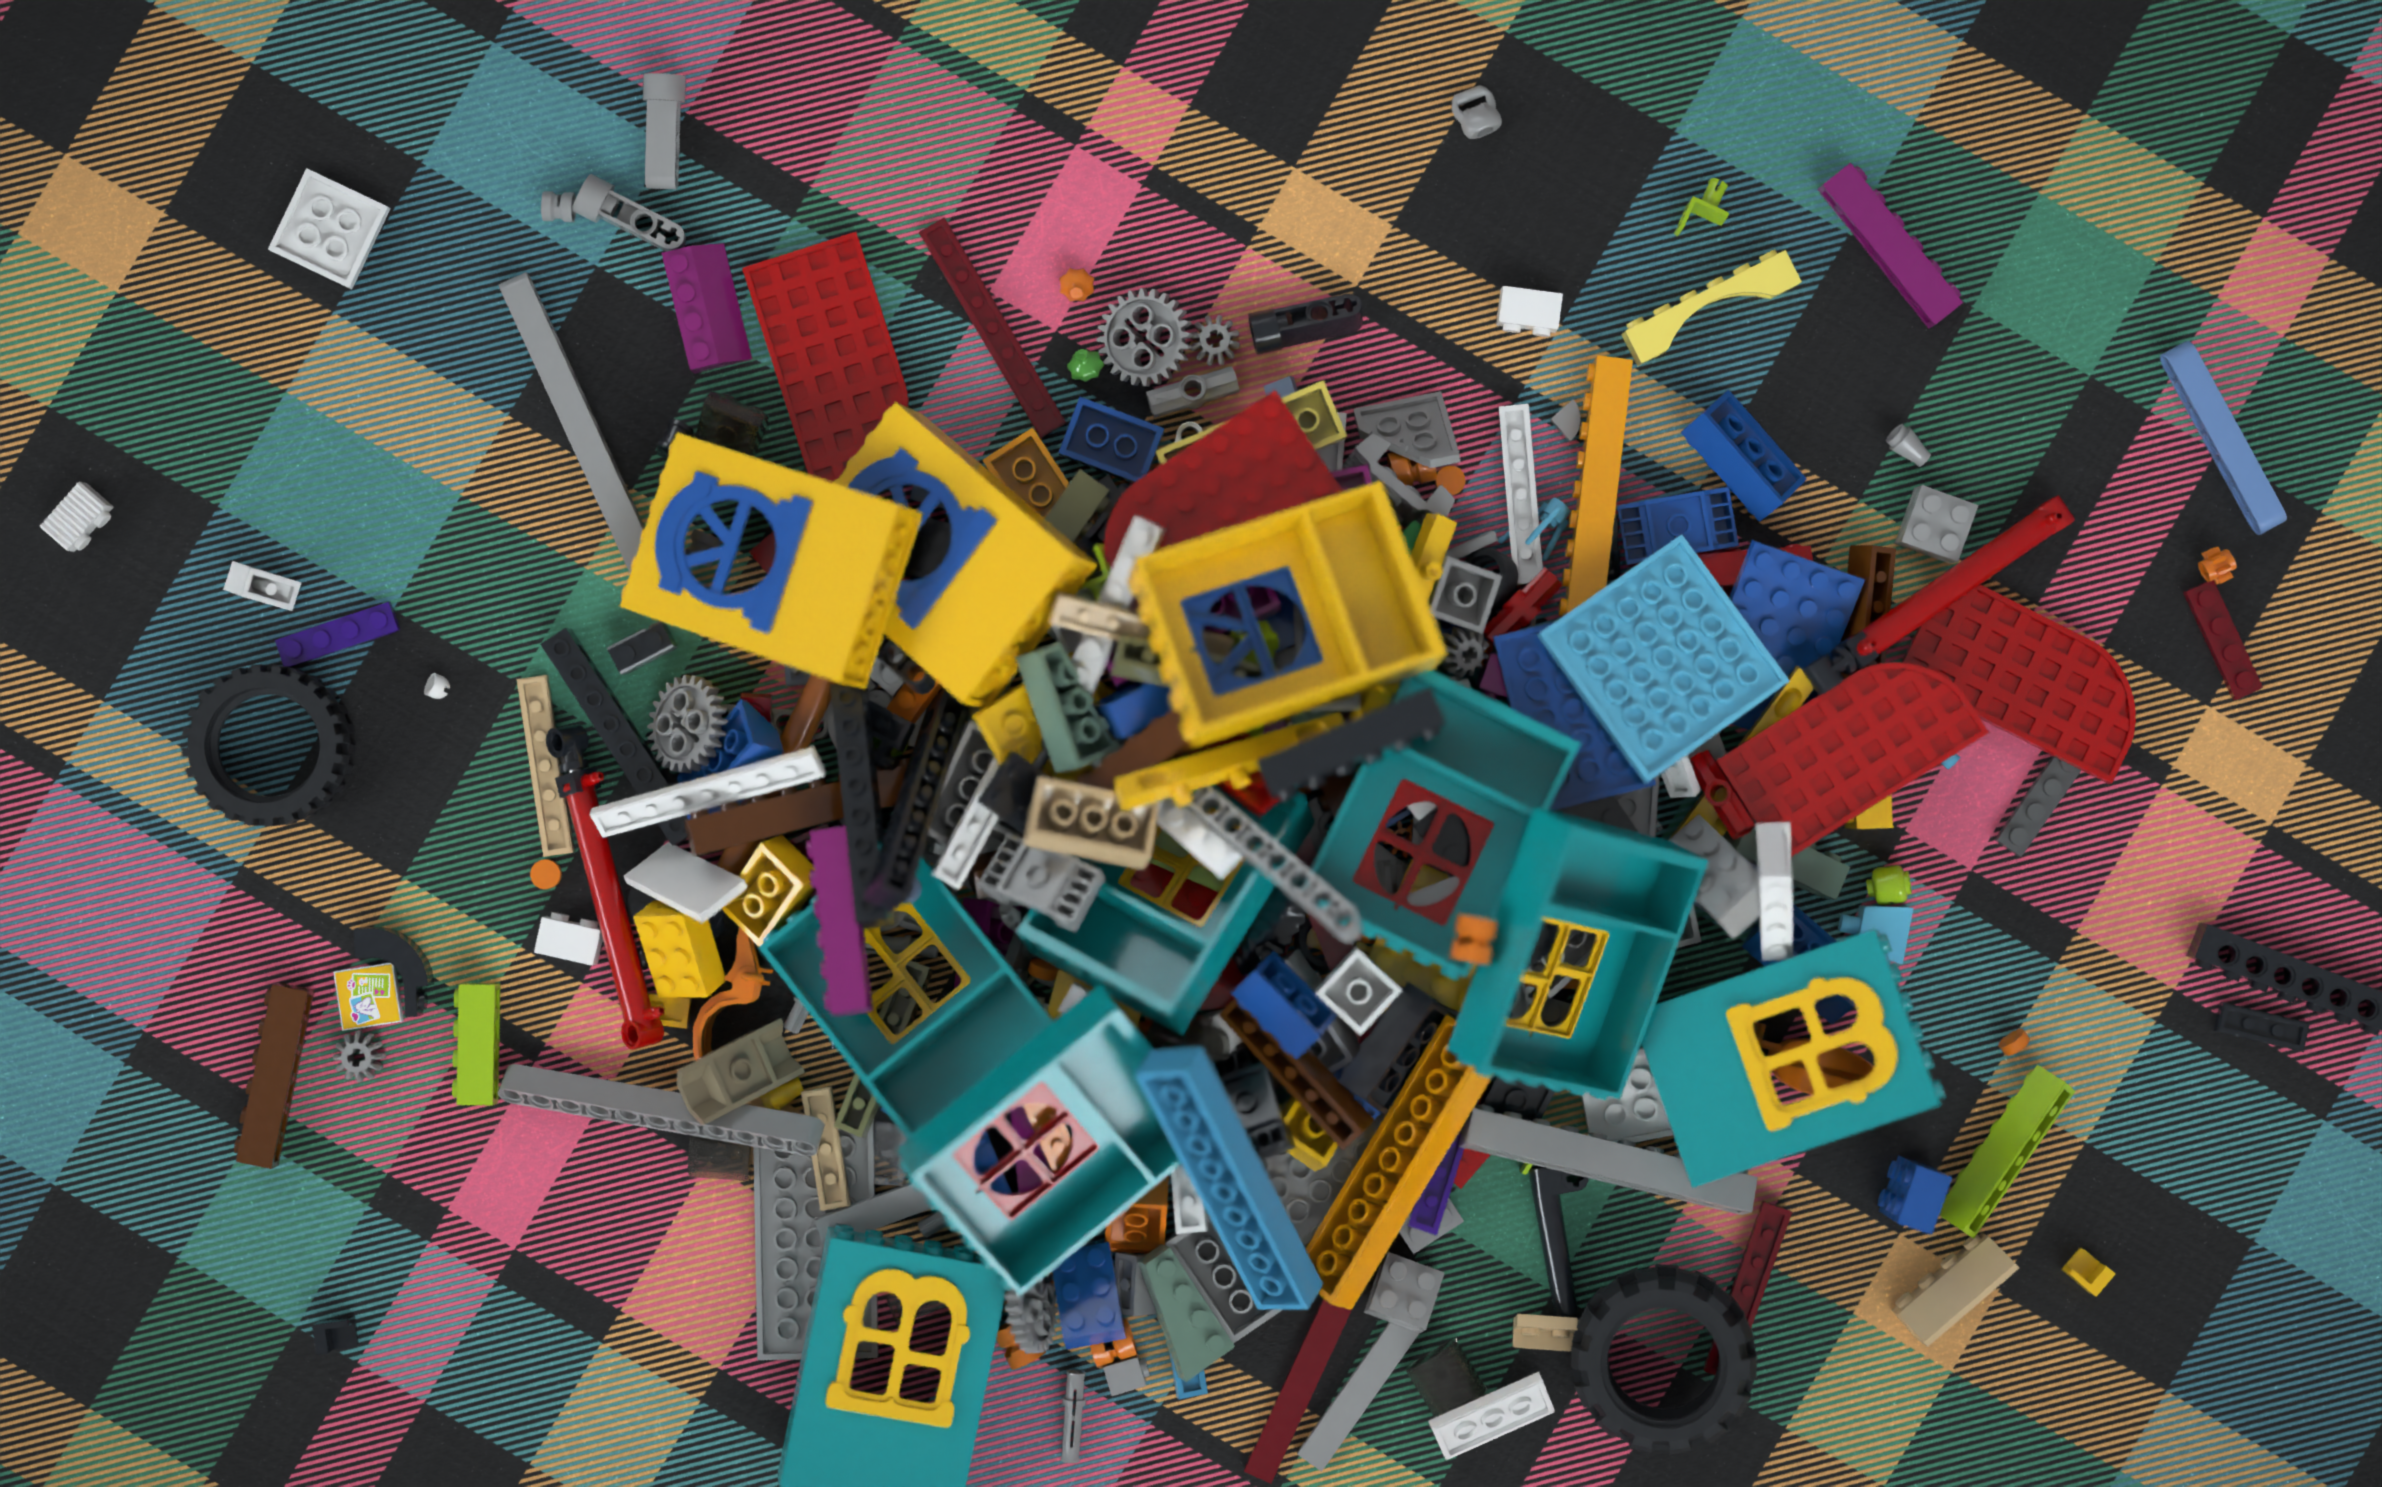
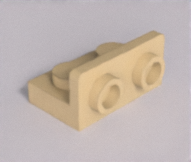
M1517 1314L1513 1320L1512 1345L1514 1348L1570 1352L1572 1351L1573 1333L1577 1331L1578 1318Z

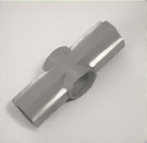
M1230 366L1200 376L1188 375L1180 382L1147 391L1146 396L1151 413L1156 418L1186 408L1198 409L1206 402L1238 393L1240 389L1235 371ZM1190 387H1195L1201 393L1196 397H1191L1185 391Z

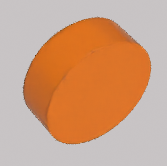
M1445 466L1437 473L1435 486L1438 488L1441 484L1452 496L1457 495L1465 486V475L1456 466Z
M540 860L531 868V881L540 889L554 888L561 881L562 870L558 863L553 860Z
M1037 958L1031 959L1028 967L1030 975L1047 981L1055 980L1059 970L1054 965Z
M2017 1029L2005 1036L1998 1046L2004 1055L2011 1056L2024 1049L2028 1045L2030 1038L2024 1029Z

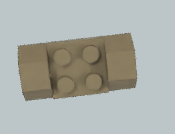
M781 1018L755 1031H751L678 1069L677 1087L689 1113L701 1125H706L805 1073L803 1067L792 1058L782 1036L783 1021Z

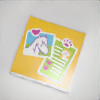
M385 963L333 972L342 1031L404 1021L397 972L393 964Z

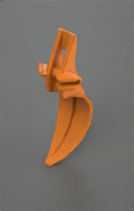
M740 927L738 928L739 931L736 938L737 953L735 962L724 978L732 983V989L711 997L701 1007L694 1023L693 1054L695 1061L712 1052V1027L716 1016L727 1005L755 1002L760 996L762 985L770 986V981L764 980L762 972L772 974L773 969L760 966L754 941Z
M1753 1023V1030L1759 1047L1769 1049L1767 1057L1811 1042V1039L1807 1038L1787 1039L1779 1044L1764 1041L1763 1036L1766 1024ZM1842 1047L1821 1052L1817 1056V1062L1825 1084L1831 1090L1863 1080L1870 1076L1874 1070V1066L1870 1062ZM1798 1060L1771 1070L1776 1078L1785 1085L1814 1095V1088L1803 1061Z

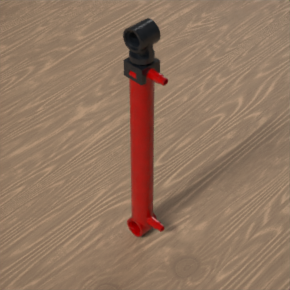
M2060 495L2054 496L2037 507L2031 514L1864 629L1835 646L1836 648L1831 651L1832 658L1828 654L1823 655L1802 670L1819 696L1826 693L1844 680L1841 673L1850 675L1879 657V654L2045 539L2075 521L2074 516Z
M574 724L551 728L546 735V746L553 757H560L562 764L558 766L560 774L567 773L555 778L560 798H566L624 1019L621 1029L622 1039L625 1045L633 1050L658 1044L664 1036L663 1024L659 1017L664 1015L665 1010L662 1006H651L608 836L602 838L590 816L591 809L599 806L596 789L601 788L600 781L604 779V775L602 772H597L596 767L584 769L589 767L588 759H583L582 755L588 747V735L583 726Z

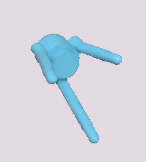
M1553 498L1548 504L1544 502L1538 508V515L1541 516L1542 522L1525 541L1527 545H1530L1546 527L1551 529L1557 527L1542 556L1543 561H1547L1562 531L1569 524L1566 518L1570 515L1571 510L1557 498ZM1509 531L1498 539L1500 544L1510 538Z

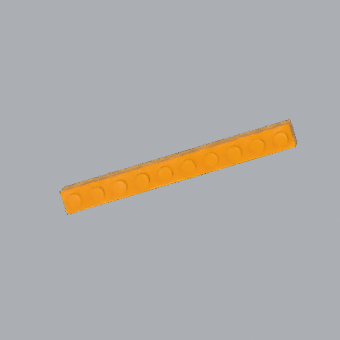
M1597 355L1593 364H1588L1586 381L1591 382L1590 393L1585 392L1583 400V410L1587 411L1586 422H1581L1579 439L1584 440L1583 451H1578L1576 458V469H1580L1579 481H1574L1572 498H1576L1577 503L1576 510H1571L1569 517V528H1573V536L1566 543L1565 557H1570L1569 569L1564 568L1562 584L1563 587H1566L1565 598H1560L1558 616H1565L1607 585L1633 360Z

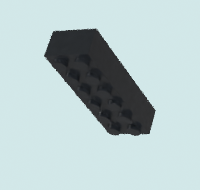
M1430 687L1257 760V763L1272 799L1279 798L1283 802L1297 796L1296 790L1308 785L1309 790L1326 784L1325 778L1335 773L1340 778L1354 772V765L1365 761L1368 766L1384 759L1383 753L1394 749L1395 753H1399L1412 747V741L1420 737H1423L1424 741L1433 739L1441 735V728L1445 727L1446 721Z

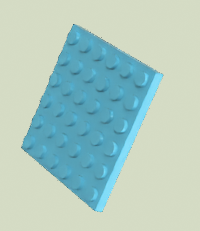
M1682 534L1537 635L1645 784L1790 682Z

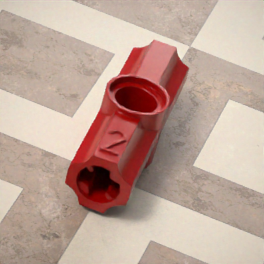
M1544 567L1523 589L1520 588L1501 607L1502 610L1485 625L1484 637L1494 645L1493 637L1518 631L1521 627L1524 628L1542 610L1541 607L1560 590L1563 584L1552 572Z
M1707 749L1691 757L1690 763L1706 800L1713 806L1732 839L1736 840L1752 832L1756 827L1754 821L1710 751ZM1720 788H1726V798L1723 801L1716 802V791Z

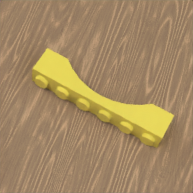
M1774 249L1759 257L1761 263L1753 267L1746 263L1732 271L1735 276L1725 281L1722 276L1706 284L1707 290L1697 294L1696 290H1693L1679 298L1680 304L1671 308L1669 303L1653 311L1654 317L1644 321L1643 317H1639L1626 324L1628 330L1621 335L1637 366L1665 353L1682 324L1702 307L1724 298L1736 296H1756L1772 299L1799 285L1802 281L1786 250L1777 254Z

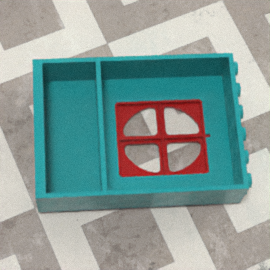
M1430 670L1405 678L1394 702L1431 687L1446 721L1445 727L1441 728V735L1424 741L1423 737L1412 741L1411 748L1399 753H1395L1394 749L1383 753L1384 759L1367 766L1365 761L1363 762L1310 871L1356 909L1363 926L1362 935L1373 940L1378 935L1387 940L1385 946L1399 953L1406 949L1414 953L1413 960L1427 967L1432 962L1442 967L1441 974L1457 981L1459 976L1466 978L1473 965L1472 962L1449 958L1452 942L1458 939V934L1455 932L1458 914L1494 921L1535 806L1549 810L1581 743ZM1430 802L1438 808L1421 844H1414L1386 829L1387 821L1398 811L1409 805ZM1452 813L1462 819L1470 836L1471 857L1466 867L1456 865L1432 851V846L1446 817ZM1379 841H1385L1411 854L1413 857V862L1399 891L1393 895L1383 889L1376 875L1374 851ZM1426 863L1458 877V887L1447 897L1436 903L1415 906L1407 900L1422 866ZM1308 881L1304 882L1302 888L1307 886ZM1322 900L1317 907L1325 908L1331 901ZM1345 919L1340 924L1346 926L1348 921L1353 923V919Z
M1100 984L897 1149L902 1158L899 1165L908 1175L906 1177L917 1191L920 1189L926 1195L925 1199L935 1211L940 1210L942 1212L945 1222L954 1232L956 1230L962 1235L961 1239L971 1251L976 1250L989 1271L993 1269L998 1274L996 1277L1006 1290L1013 1288L1019 1296L1024 1294L1182 1164L1135 1075L1154 1048ZM1026 1104H1046L1056 1109V1114L1027 1138H1021L1004 1119L1005 1113L1009 1110ZM1066 1123L1070 1125L1072 1130L1071 1147L1061 1167L1057 1171L1052 1172L1035 1155L1033 1149L1059 1126ZM989 1126H996L1013 1145V1148L985 1173L978 1174L974 1169V1153L977 1143ZM1020 1159H1025L1042 1178L1039 1186L1020 1193H1000L990 1188V1183Z

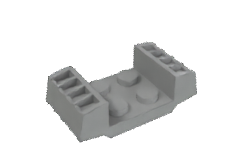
M1371 434L1356 446L1343 463L1342 467L1344 469L1368 464L1372 484L1379 481L1382 482L1395 519L1403 527H1408L1414 520L1422 526L1426 514L1439 513L1447 517L1455 502L1453 496L1441 484L1425 501L1414 487L1406 486L1397 479V475L1393 470L1386 466L1382 467L1377 463L1391 444L1375 434Z
M1006 833L1002 844L998 847L995 856L991 859V863L977 886L988 896L1008 905L1010 900H1013L1051 916L1059 926L1076 932L1105 880L1101 870L1067 854L1024 846V838Z

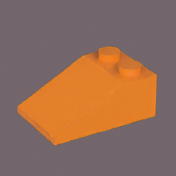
M1169 1175L1105 1226V1243L1109 1242L1112 1252L1148 1254L1160 1244L1165 1245Z

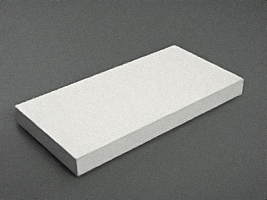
M667 842L624 875L628 885L702 923L747 889L744 879L698 856H693L692 853L678 846H672L670 842Z
M1539 1372L1435 1417L1429 1420V1424L1445 1459L1448 1460L1550 1415L1555 1410Z

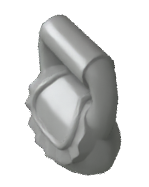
M1478 85L1454 95L1452 99V112L1461 123L1463 133L1469 139L1484 137L1500 128L1502 124L1501 115L1496 109V101L1493 94L1486 87ZM1480 97H1486V102H1481L1479 105L1467 108L1464 111H1461L1458 107Z

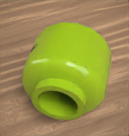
M1899 865L1875 868L1872 872V879L1866 880L1869 898L1875 897L1876 902L1880 906L1905 903L1908 895L1912 894L1909 871H1904Z

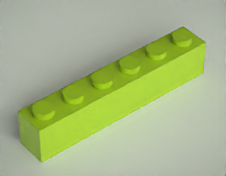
M2039 1065L2030 1071L2024 1078L2023 1086L2017 1095H2014L2008 1101L2006 1111L2001 1118L1992 1124L1988 1137L1983 1144H1980L1974 1150L1972 1160L1968 1166L1957 1175L1956 1183L1950 1192L1946 1194L1939 1216L1974 1239L2076 1091L2065 1081Z

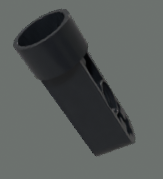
M1343 294L1288 307L1249 313V326L1255 352L1259 355L1282 350V348L1354 333L1363 325L1361 299L1354 294Z

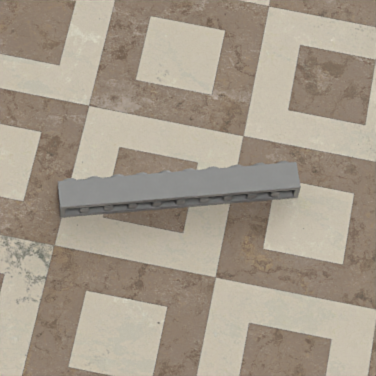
M1476 1105L1462 1126L1458 1147L1739 1215L1751 1213L1753 1209L1758 1177L1748 1175V1170L1692 1188L1680 1153L1670 1156L1664 1154L1663 1149L1650 1146L1646 1147L1645 1150L1635 1147L1636 1143L1628 1140H1618V1143L1608 1141V1136L1600 1133H1590L1589 1136L1579 1134L1578 1128L1561 1126V1129L1551 1127V1122L1542 1119H1533L1530 1122L1522 1120V1115L1514 1112H1504V1115L1493 1113L1492 1107L1485 1105Z

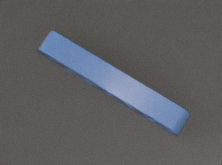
M2185 341L2161 354L2160 361L2251 529L2257 535H2261L2285 522L2287 516L2283 506L2195 346L2190 341Z

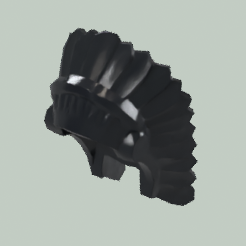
M1305 881L1297 883L1295 888L1301 889ZM1277 885L1232 954L1236 967L1242 975L1250 974L1273 950L1278 955L1283 954L1285 946L1293 943V935L1298 933L1301 925L1306 922L1307 911Z

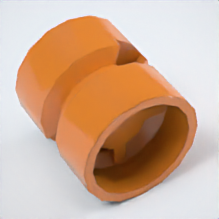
M1394 452L1386 453L1388 467L1396 473L1397 479L1406 486H1413L1414 481L1423 484L1437 480L1435 467L1429 468Z
M1458 914L1455 926L1458 939L1452 942L1449 958L1489 965L1492 953L1489 941L1495 938L1497 922Z
M1127 1318L1123 1319L1126 1339L1112 1341L1114 1349L1108 1351L1106 1343L1090 1345L1097 1368L1112 1364L1116 1357L1125 1360L1138 1356Z
M1006 1322L998 1327L996 1341L1000 1348H1006L1004 1356L1011 1370L1021 1368L1046 1353L1045 1350L1042 1353L1032 1354L1025 1353V1350H1020L1019 1343H1015V1334H1011L1012 1323Z

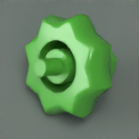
M1080 349L1073 354L1071 361L1067 364V368L1071 372L1072 379L1087 382L1092 378H1097L1099 371L1105 364L1100 359L1099 352Z

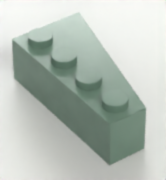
M1061 643L1038 647L1015 657L1055 773L1079 769L1122 748L1117 739L1113 740L1107 731L1109 725L1103 716L1099 717L1092 705L1094 700L1089 691L1083 690L1078 681L1080 676Z
M1756 827L1752 832L1736 840H1733L1729 832L1726 831L1722 837L1745 860L1759 866ZM1812 844L1791 857L1792 885L1821 898L1837 900L1850 869L1849 866L1841 863L1842 858L1827 851L1822 854L1816 851L1817 846Z
M1160 1244L1139 1259L1138 1264L1149 1296L1152 1298L1158 1322L1165 1335L1169 1353L1172 1355L1177 1376L1187 1382L1233 1349L1235 1345L1171 1248Z

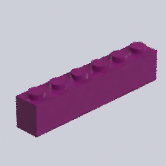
M1850 162L1817 190L1929 329L1963 303L1959 298L1961 293L1953 283H1947L1941 276L1942 269L1933 259L1929 260L1922 252L1924 248L1921 242L1915 236L1910 237L1903 228L1905 224L1901 217L1895 212L1891 213L1884 205L1886 203L1884 196L1877 189L1872 190L1866 182L1867 176L1859 166L1854 167Z
M846 827L810 831L811 840L807 841V852L809 858H813L814 870L810 871V879L813 889L817 888L818 900L814 901V913L816 919L820 918L821 930L817 931L819 948L824 949L825 961H821V974L823 979H827L828 991L824 992L826 1009L831 1010V1014L837 1017L872 1012L873 1006L864 929L856 924Z

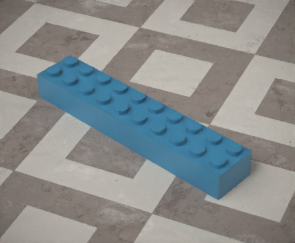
M1203 1048L1151 1050L1135 1075L1258 1309H1309L1323 1283Z

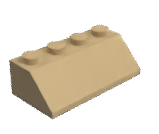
M1039 776L1027 818L1023 845L1144 870L1151 859L1160 801L1123 811L1114 791Z
M1981 1233L1976 1235L1974 1239L1969 1237L1963 1243L1964 1248L1956 1255L1954 1253L1948 1255L1940 1263L1942 1267L1934 1274H1926L1919 1280L1918 1288L1911 1294L1907 1292L1896 1300V1307L1892 1309L1893 1313L1911 1334L1927 1347L2019 1269L2016 1263L1989 1236Z

